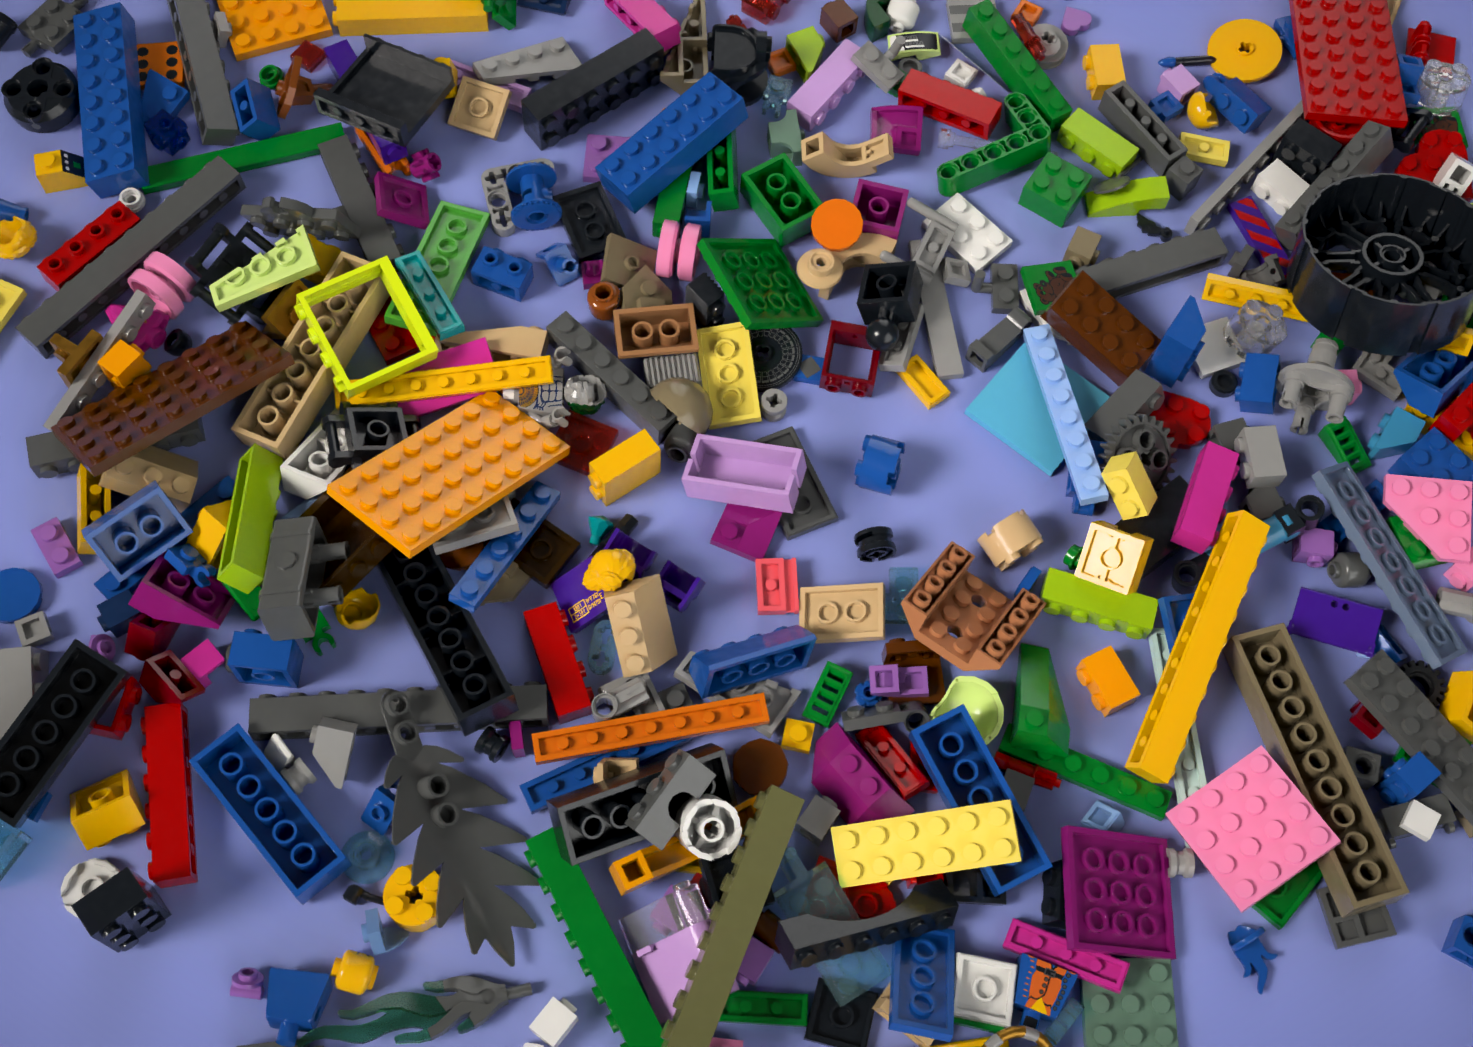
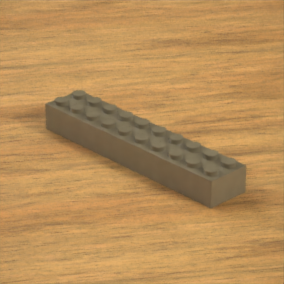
M1280 623L1231 636L1222 651L1267 752L1341 840L1339 845L1316 860L1341 917L1345 918L1396 903L1410 892L1285 624Z

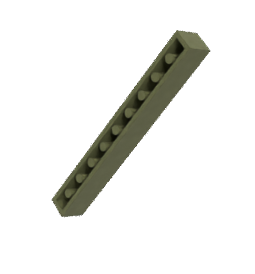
M773 784L764 792L760 791L753 805L757 809L753 819H748L742 832L746 836L743 845L737 846L731 862L735 864L731 874L727 873L721 883L720 890L723 891L720 902L716 901L709 913L708 919L712 920L708 931L704 930L698 940L697 948L700 949L696 960H691L686 970L685 977L688 978L685 989L678 991L673 1002V1007L676 1008L673 1019H668L662 1029L660 1038H663L664 1041L661 1047H709L804 804V799Z

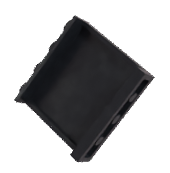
M365 33L363 37L366 49L329 91L318 87L313 93L318 112L405 148L454 88L455 83L452 69L444 63H439L424 55L416 54L401 46H396L381 38Z

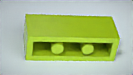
M1079 107L1061 125L1056 139L1064 148L1071 150L1081 157L1084 162L1091 164L1109 178L1117 177L1119 173L1135 161L1139 151L1138 147Z

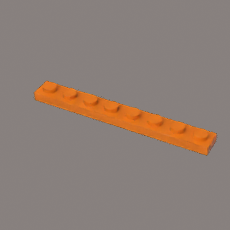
M764 693L533 733L531 735L536 765L759 726L769 724L770 720Z

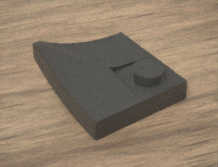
M1325 887L1316 890L1335 950L1397 935L1386 906L1342 918L1329 888Z

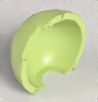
M975 676L955 677L942 700L930 712V721L964 704L985 744L988 745L999 734L1004 722V707L998 692L987 681Z

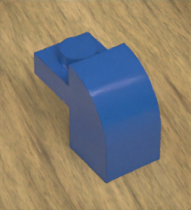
M1397 53L1405 105H1417L1421 97L1417 85L1425 68L1422 59Z

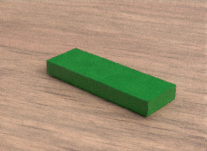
M737 990L729 994L719 1022L807 1027L808 994Z

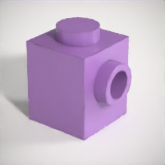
M1318 528L1304 530L1300 537L1292 540V562L1305 563L1313 568L1325 566L1337 554L1338 544L1334 541V531Z

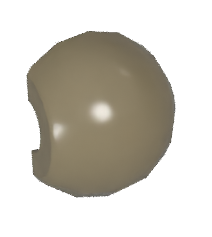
M670 377L660 381L650 390L651 395L657 402L661 401L677 416L679 425L682 423L699 434L707 433L712 423L713 409L709 395L701 385L685 377Z

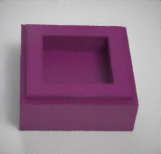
M512 721L509 724L513 755L515 758L526 757L521 721Z

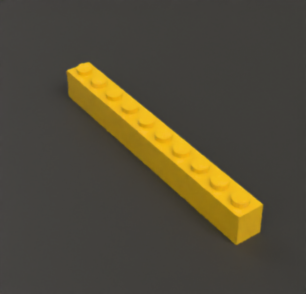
M1245 510L1227 513L1219 537L1212 549L1124 768L1151 783L1168 784L1175 774V765L1180 753L1186 746L1189 730L1196 721V712L1201 700L1207 693L1206 687L1210 677L1217 668V660L1221 649L1227 643V634L1231 624L1237 617V609L1241 599L1247 592L1250 576L1257 567L1260 551L1267 542L1270 526Z

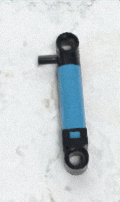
M1305 495L1298 500L1295 509L1289 503L1274 511L1272 517L1263 521L1270 526L1267 534V542L1261 549L1260 554L1282 542L1287 544L1300 537L1304 530L1316 528L1325 511L1323 501L1317 496ZM1302 510H1312L1315 516H1306ZM1212 549L1191 560L1181 561L1175 566L1171 584L1177 593L1182 595L1191 594L1196 591ZM1184 573L1189 574L1194 580L1185 582L1179 576Z

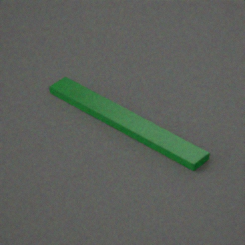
M340 122L148 166L149 186L142 187V190L146 195L183 186L186 180L195 176L203 169L205 164L214 160L218 155L239 173L319 155L320 152L317 144L345 135Z

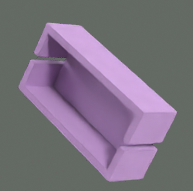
M697 433L690 452L691 459L688 458L681 478L687 497L793 514L799 495L798 488H801L807 469L803 449Z

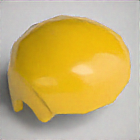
M1201 91L1194 93L1190 97L1187 106L1188 118L1200 130L1218 127L1219 122L1216 110L1209 102L1205 101V97L1208 94Z
M360 587L351 590L345 596L343 604H338L334 608V612L342 626L351 630H362L375 622L381 604L376 593L369 594Z

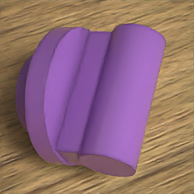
M106 634L91 635L89 647L111 661L116 652L113 639Z
M246 967L240 969L239 972L232 976L230 996L262 1000L264 995V975L255 968Z

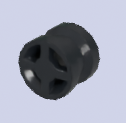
M488 726L477 740L474 750L479 754L484 753L488 755L489 760L496 763L505 753L511 739L506 735H499L494 727Z

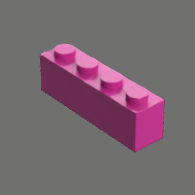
M604 0L605 5L634 34L647 28L664 47V51L681 43L679 34L681 27L678 20L672 18L664 6L659 5L655 0Z
M1211 441L1206 443L1198 454L1170 540L1171 542L1201 555L1208 546L1213 547L1220 533L1216 530L1217 525L1221 524L1226 514V509L1223 508L1224 502L1226 503L1229 500L1233 491L1230 483L1236 478L1240 468L1239 465H1236L1239 453Z

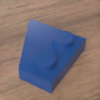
M150 69L147 74L142 98L144 125L162 135L191 98L190 92Z

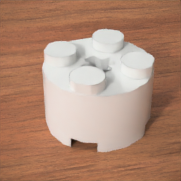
M702 794L699 800L690 796L678 809L675 817V822L680 825L675 832V836L680 844L698 858L709 861L733 852L739 844L742 827L740 826V818L737 815L736 809L723 799L710 794ZM706 823L712 824L710 830L704 829Z

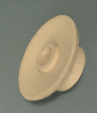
M817 248L809 250L797 262L799 278L811 288H831L843 276L844 268L842 261L835 253L827 249Z

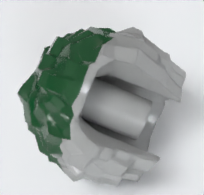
M576 375L570 377L566 382L563 396L573 412L578 415H592L598 412L601 405L605 403L607 391L605 384L601 382L599 377L595 375Z

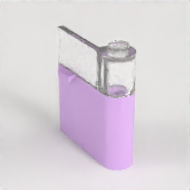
M690 880L674 885L672 887L674 892L618 920L660 1025L668 1019H673L676 1008L673 1007L675 997L680 989H685L688 978L685 977L688 965L692 959H697L700 949L697 948L698 940L704 930L708 931L712 920L708 919L709 912L698 884H691ZM736 979L734 981L730 994L739 990V986L737 984Z

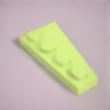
M304 225L296 228L295 231L297 233L287 240L283 237L275 242L276 247L264 255L260 252L252 257L250 264L244 268L237 267L211 284L209 288L217 310L222 312L320 271Z

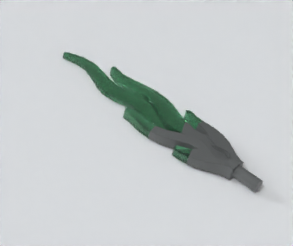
M456 976L436 982L423 983L425 991L457 993L450 996H431L414 992L389 993L355 1009L338 1011L340 1018L352 1021L369 1017L379 1012H385L386 1014L382 1017L361 1025H324L315 1028L302 1036L296 1042V1046L302 1047L315 1040L324 1038L364 1044L376 1040L387 1033L408 1028L423 1030L399 1034L394 1037L395 1043H423L442 1036L464 1018L467 1019L457 1029L459 1034L467 1033L485 1023L500 1008L508 1005V1000L532 995L531 984L529 982L506 988L505 984H497L472 976Z

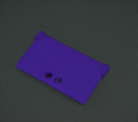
M1301 587L1292 619L1289 621L1286 629L1289 635L1294 634L1364 654L1366 657L1371 658L1375 653L1376 644L1374 643L1384 609Z

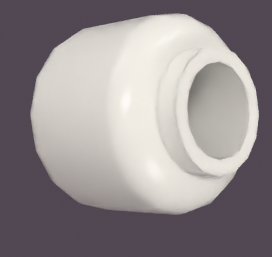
M916 0L890 1L886 14L891 19L890 30L896 33H903V31H909L914 27L920 12Z

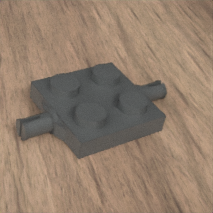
M46 0L18 26L21 34L31 40L21 48L22 53L30 57L38 48L48 49L57 55L75 38L73 15L83 13L79 10L88 3V0H74L72 3L62 0Z

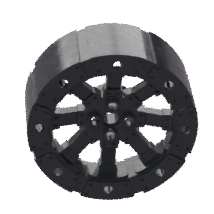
M1360 174L1338 180L1326 186L1316 194L1313 202L1310 201L1305 210L1287 266V289L1293 295L1292 301L1295 307L1312 326L1331 339L1336 337L1344 341L1343 344L1373 354L1406 356L1407 353L1416 352L1418 355L1450 344L1464 332L1466 326L1470 324L1473 318V205L1447 188L1444 189L1433 182L1402 174ZM1336 245H1343L1351 249V251L1331 252L1329 249ZM1426 261H1431L1436 267L1428 265L1429 263ZM1347 270V273L1351 275L1341 281L1331 271ZM1424 284L1441 290L1442 294L1448 296L1449 299L1442 302L1441 300L1436 301L1424 288ZM1373 290V296L1367 294L1368 292L1366 291ZM1397 294L1402 299H1407L1409 303L1398 302L1394 299L1395 295Z

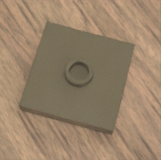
M610 233L606 239L600 281L614 283L621 289L645 264L654 272L657 250Z

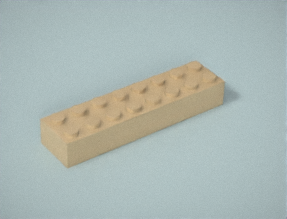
M341 251L322 283L366 265L370 261ZM380 277L310 307L344 370L390 296ZM300 319L282 348L292 354L295 364L258 384L231 427L233 433L243 444L251 447L256 443L284 459L283 461L297 449L334 388L333 377L335 375L331 368L326 369L320 358L322 351L318 343L313 345L307 334L309 327L305 320L300 321Z

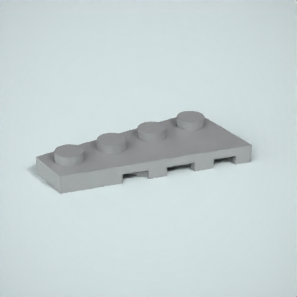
M559 37L473 62V72L482 82L500 85L516 83V79L521 78L529 81H538L540 76L552 75L553 79H557L582 65V63L565 39Z
M690 651L674 671L673 677L698 692L689 672L692 656L696 652ZM767 679L766 681H759L707 697V699L713 702L764 693L770 722L769 724L753 726L752 728L770 739L800 697L802 691L794 688L791 690L778 686V682Z

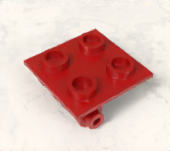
M1421 21L1416 29L1408 28L1405 55L1420 57L1425 67L1423 71L1452 77L1456 38L1432 33V26L1428 21Z

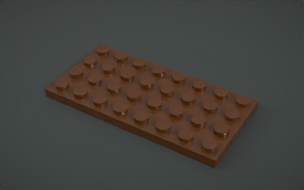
M246 320L237 322L222 334L209 337L202 345L187 349L182 353V356L160 364L151 373L136 377L127 387L115 389L102 400L87 404L82 411L60 419L56 425L51 427V430L72 455L96 477L294 365L295 361L292 354Z

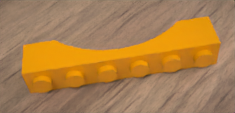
M757 795L734 807L740 818L742 832L748 819H753L757 809L753 805ZM706 823L704 829L710 830L712 824ZM741 834L740 840L744 839L746 836ZM674 836L662 851L654 845L643 848L613 862L609 867V871L622 897L698 861L700 858L682 846L678 838Z

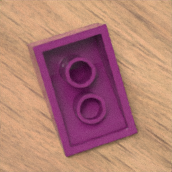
M167 551L159 555L139 584L128 605L153 619L219 629L236 601L221 581L212 576H206L211 585L201 588L197 586L189 574L182 576L164 558Z

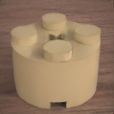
M1024 509L1009 515L994 525L991 534L987 535L985 532L977 539L994 566L999 568L1001 572L1015 563L1014 561L1019 559L1021 555L1023 558L1028 556L1044 542L1043 536Z

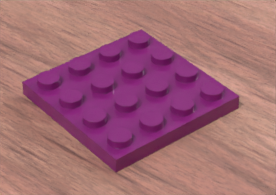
M1070 825L1061 827L1067 950L1147 959H1176L1170 878L1168 877L1169 859L1166 855V848H1168L1167 839Z

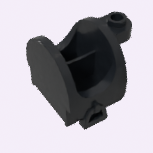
M715 24L712 32H709L707 36V51H711V61H714L711 73L742 96L746 107L758 102L767 90L768 74L766 69L770 63L772 36H767V31H758L752 27L745 29L737 25Z

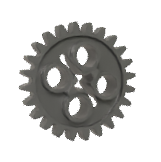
M1128 414L1127 418H1119V425H1111L1113 433L1104 434L1108 440L1107 443H1100V446L1105 450L1104 453L1098 454V457L1103 459V463L1099 465V468L1104 469L1112 456L1136 451L1155 492L1163 488V482H1171L1167 475L1168 473L1175 472L1170 465L1177 462V459L1171 457V454L1176 452L1177 448L1170 447V444L1175 440L1174 437H1167L1170 428H1163V421L1156 420L1155 416H1148L1147 414Z

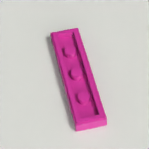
M1013 918L1003 943V948L1019 955L1025 953L1078 974L1077 978L1117 994L1121 993L1130 967L1129 962L1108 954L1067 950L1066 938Z

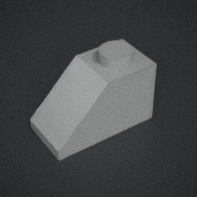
M323 716L318 726L313 725L309 742L314 743L312 754L335 788L342 789L348 773L358 724Z

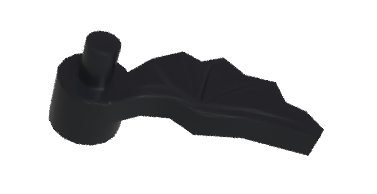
M1139 213L1137 214V227L1141 229L1142 233H1147L1148 236L1161 235L1160 239L1164 243L1172 239V231L1169 227H1157L1155 222L1146 219Z

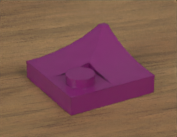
M890 105L871 108L870 139L888 133L893 140L894 153L919 156L921 151L923 107Z
M727 503L712 535L710 544L755 562V559L765 557L783 512Z

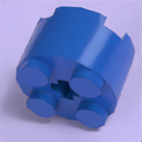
M866 435L862 446L864 451L863 460L858 459L855 468V485H858L859 488L891 496L892 489H895L902 465L900 464L901 459L899 457L900 453L904 454L905 443L877 435Z

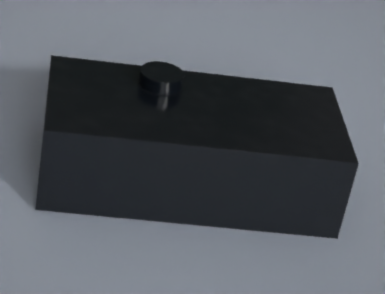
M1180 475L1156 493L1158 498L1148 516L1127 520L1121 519L1115 524L1118 526V530L1130 534L1139 533L1154 539L1141 580L1183 548V546L1170 541L1189 485Z

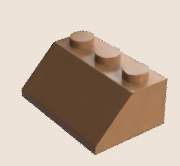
M693 303L613 310L618 359L699 352Z

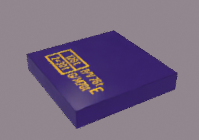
M593 555L551 583L561 610H565L569 622L568 628L571 633L577 634L608 613L604 591H591L582 584L584 573L588 569V564L591 563Z

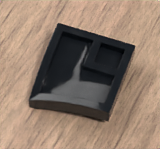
M979 868L943 873L944 883L958 904L1006 905V891L994 897Z

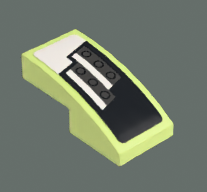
M913 31L887 36L888 50L897 36L901 35L906 40L897 56L891 61L914 55L920 61L941 55L940 38L937 32Z

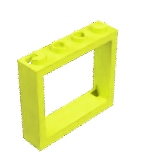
M387 255L296 294L295 312L300 321H306L309 327L307 334L313 345L318 343L322 351L320 358L326 369H332L335 375L333 382L340 393H345L347 399L437 358L439 349ZM380 277L421 352L351 383L310 307Z

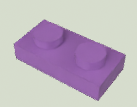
M57 517L30 530L57 579L84 565Z

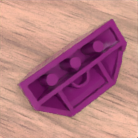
M836 722L816 741L811 783L822 796L830 798L838 805L837 809L841 811L839 815L847 824L911 815L915 811L914 807L901 797L854 739L844 731L839 722Z

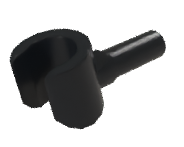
M355 884L348 886L343 894V899L355 906L361 898L384 905L383 897L370 894Z

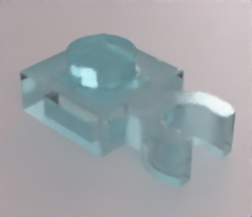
M769 75L763 92V100H765L762 104L763 115L766 114L767 109L772 108L775 110V118L780 116L781 105H787L793 87V80Z

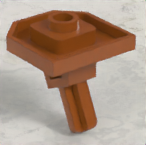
M295 55L284 80H278L275 94L279 95L276 112L279 118L285 119L291 106L311 105L314 100L313 93L318 87L329 91L334 86L331 83L312 84L311 79L299 76L303 57Z

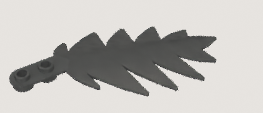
M397 690L388 691L380 700V709L396 755L391 758L387 766L383 784L384 788L388 789L399 779L392 815L391 843L394 846L398 845L422 825L412 865L411 885L417 886V884L442 864L436 901V926L442 928L463 900L465 932L471 953L473 955L477 954L484 939H486L494 951L510 967H513L515 965V951L511 926L534 929L536 924L517 902L495 885H540L537 878L525 869L481 847L525 842L527 838L515 830L487 817L462 810L465 808L506 804L508 800L486 784L452 767L440 764L463 762L464 758L445 748L432 745L422 746L419 728L414 722L410 710L409 698L403 692ZM391 701L395 702L396 710L392 708ZM400 729L405 731V738L401 736Z

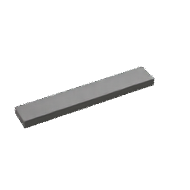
M922 239L909 241L908 248L911 259ZM939 264L928 286L923 284L920 304L923 305L925 310L923 319L935 375L940 380L963 378V366Z

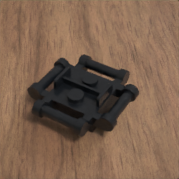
M248 221L235 236L230 233L226 226L216 223L212 228L213 233L193 257L189 256L184 262L189 270L200 277L189 293L195 298L197 296L217 312L219 311L215 307L211 292L204 287L206 286L210 289L209 286L237 267L244 268L250 264L251 258L257 255V253L245 245L242 240L247 237L266 253L275 247L253 229L254 226ZM223 240L228 245L207 270L202 265L203 261L217 244ZM286 285L273 290L259 309L252 305L257 299L256 297L234 306L233 308L236 311L229 308L219 313L228 319L227 323L231 326L239 322L245 313L257 323L264 325L265 322L261 317Z
M341 401L340 415H326L321 419L322 429L326 431L330 453L327 456L328 464L332 468H340L344 465H351L352 470L406 439L408 437L407 431H409L410 436L418 432L421 428L419 416L403 415L402 407H398L397 402H387V404H351L350 401ZM338 428H344L348 451L340 450L337 434Z

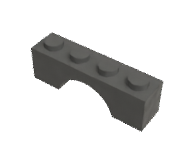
M1243 417L1213 425L1206 438L1207 441L1235 452V438H1237L1244 427L1249 426L1246 425ZM1238 457L1236 465L1240 466L1241 462L1240 458ZM1276 487L1249 488L1248 495L1240 503L1238 509L1239 511L1245 510L1261 521L1272 517L1274 511L1284 507L1286 504L1284 499L1279 496Z

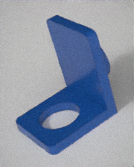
M398 780L388 789H385L383 784L376 788L361 816V820L380 835L386 834L392 823L396 795L390 791V788L397 789Z

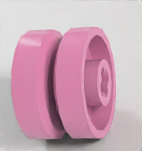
M668 219L664 220L656 260V275L658 277L670 279L674 273L676 263H678L677 276L679 280L688 282L694 280L701 253L697 246L701 240V225L688 223L683 230L682 238H680L679 222Z
M155 251L144 261L145 269H136L127 282L134 293L138 289L147 294L156 303L153 310L158 309L168 314L170 320H175L184 310L183 302H191L195 298L189 292L197 282L173 259Z

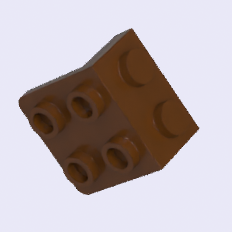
M895 638L890 640L889 643H885L881 654L883 665L898 664V668L927 666L929 697H888V701L893 703L918 701L923 705L938 704L946 694L940 655L918 640L906 641L904 638Z

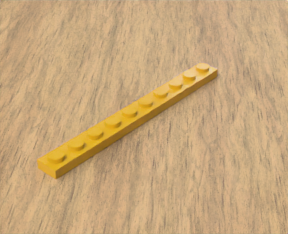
M1208 273L1201 298L1203 300L1308 322L1295 307L1292 301L1293 295L1288 292V289ZM1466 327L1456 340L1437 350H1447L1454 354L1468 357L1473 345V329Z

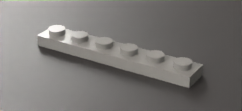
M138 289L135 291L43 426L52 432L51 427L56 425L60 419L82 411L87 404L91 403L95 392L107 380L97 362L120 339L127 344L132 342L136 338L143 322L152 315L156 303L147 294Z

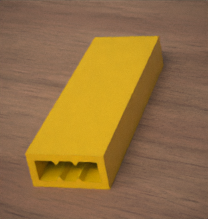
M333 0L334 7L337 6L336 11H332L333 25L338 26L340 36H363L365 33L368 35L489 31L488 12L483 10L481 0Z

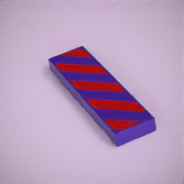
M1252 196L1230 202L1226 208L1248 245L1255 248L1253 253L1260 265L1265 262V257L1277 253L1279 264L1286 278L1290 259Z

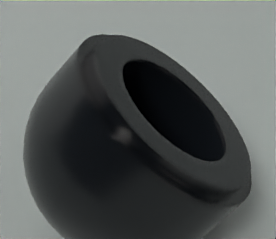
M181 329L173 330L164 342V350L173 356H182L184 351L192 348L191 337Z

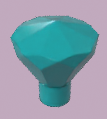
M603 515L589 516L588 522L591 531L589 543L598 546L602 538L614 527V523Z

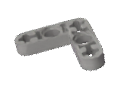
M540 158L490 168L483 172L481 176L482 188L495 234L500 237H508L516 230V226L511 220L512 205L508 193L511 190L506 186L503 176H506L514 167L529 162H541L542 164L550 165L554 169V165L549 159ZM490 179H495L496 184H491ZM497 198L506 201L501 207L493 206L491 203ZM502 215L505 217L506 227H502L500 216Z

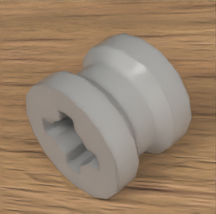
M772 388L766 390L761 396V416L769 422H777L784 418L787 407L786 394L779 389Z
M300 757L294 760V765L289 769L284 768L280 771L297 795L303 792V787L308 783L313 784L317 781Z
M1166 848V855L1169 859L1168 877L1174 878L1176 875H1182L1184 878H1192L1195 872L1193 850L1191 848H1183L1182 851H1176L1174 848Z

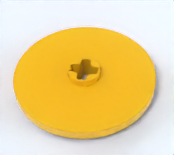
M1237 19L1227 22L1216 29L1209 40L1207 55L1216 58V61L1211 64L1216 73H1221L1228 80L1237 77L1243 83H1251L1262 80L1274 72L1281 60L1282 43L1277 33L1265 23L1252 19Z

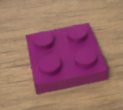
M378 171L374 177L377 216L426 230L430 223L426 185Z

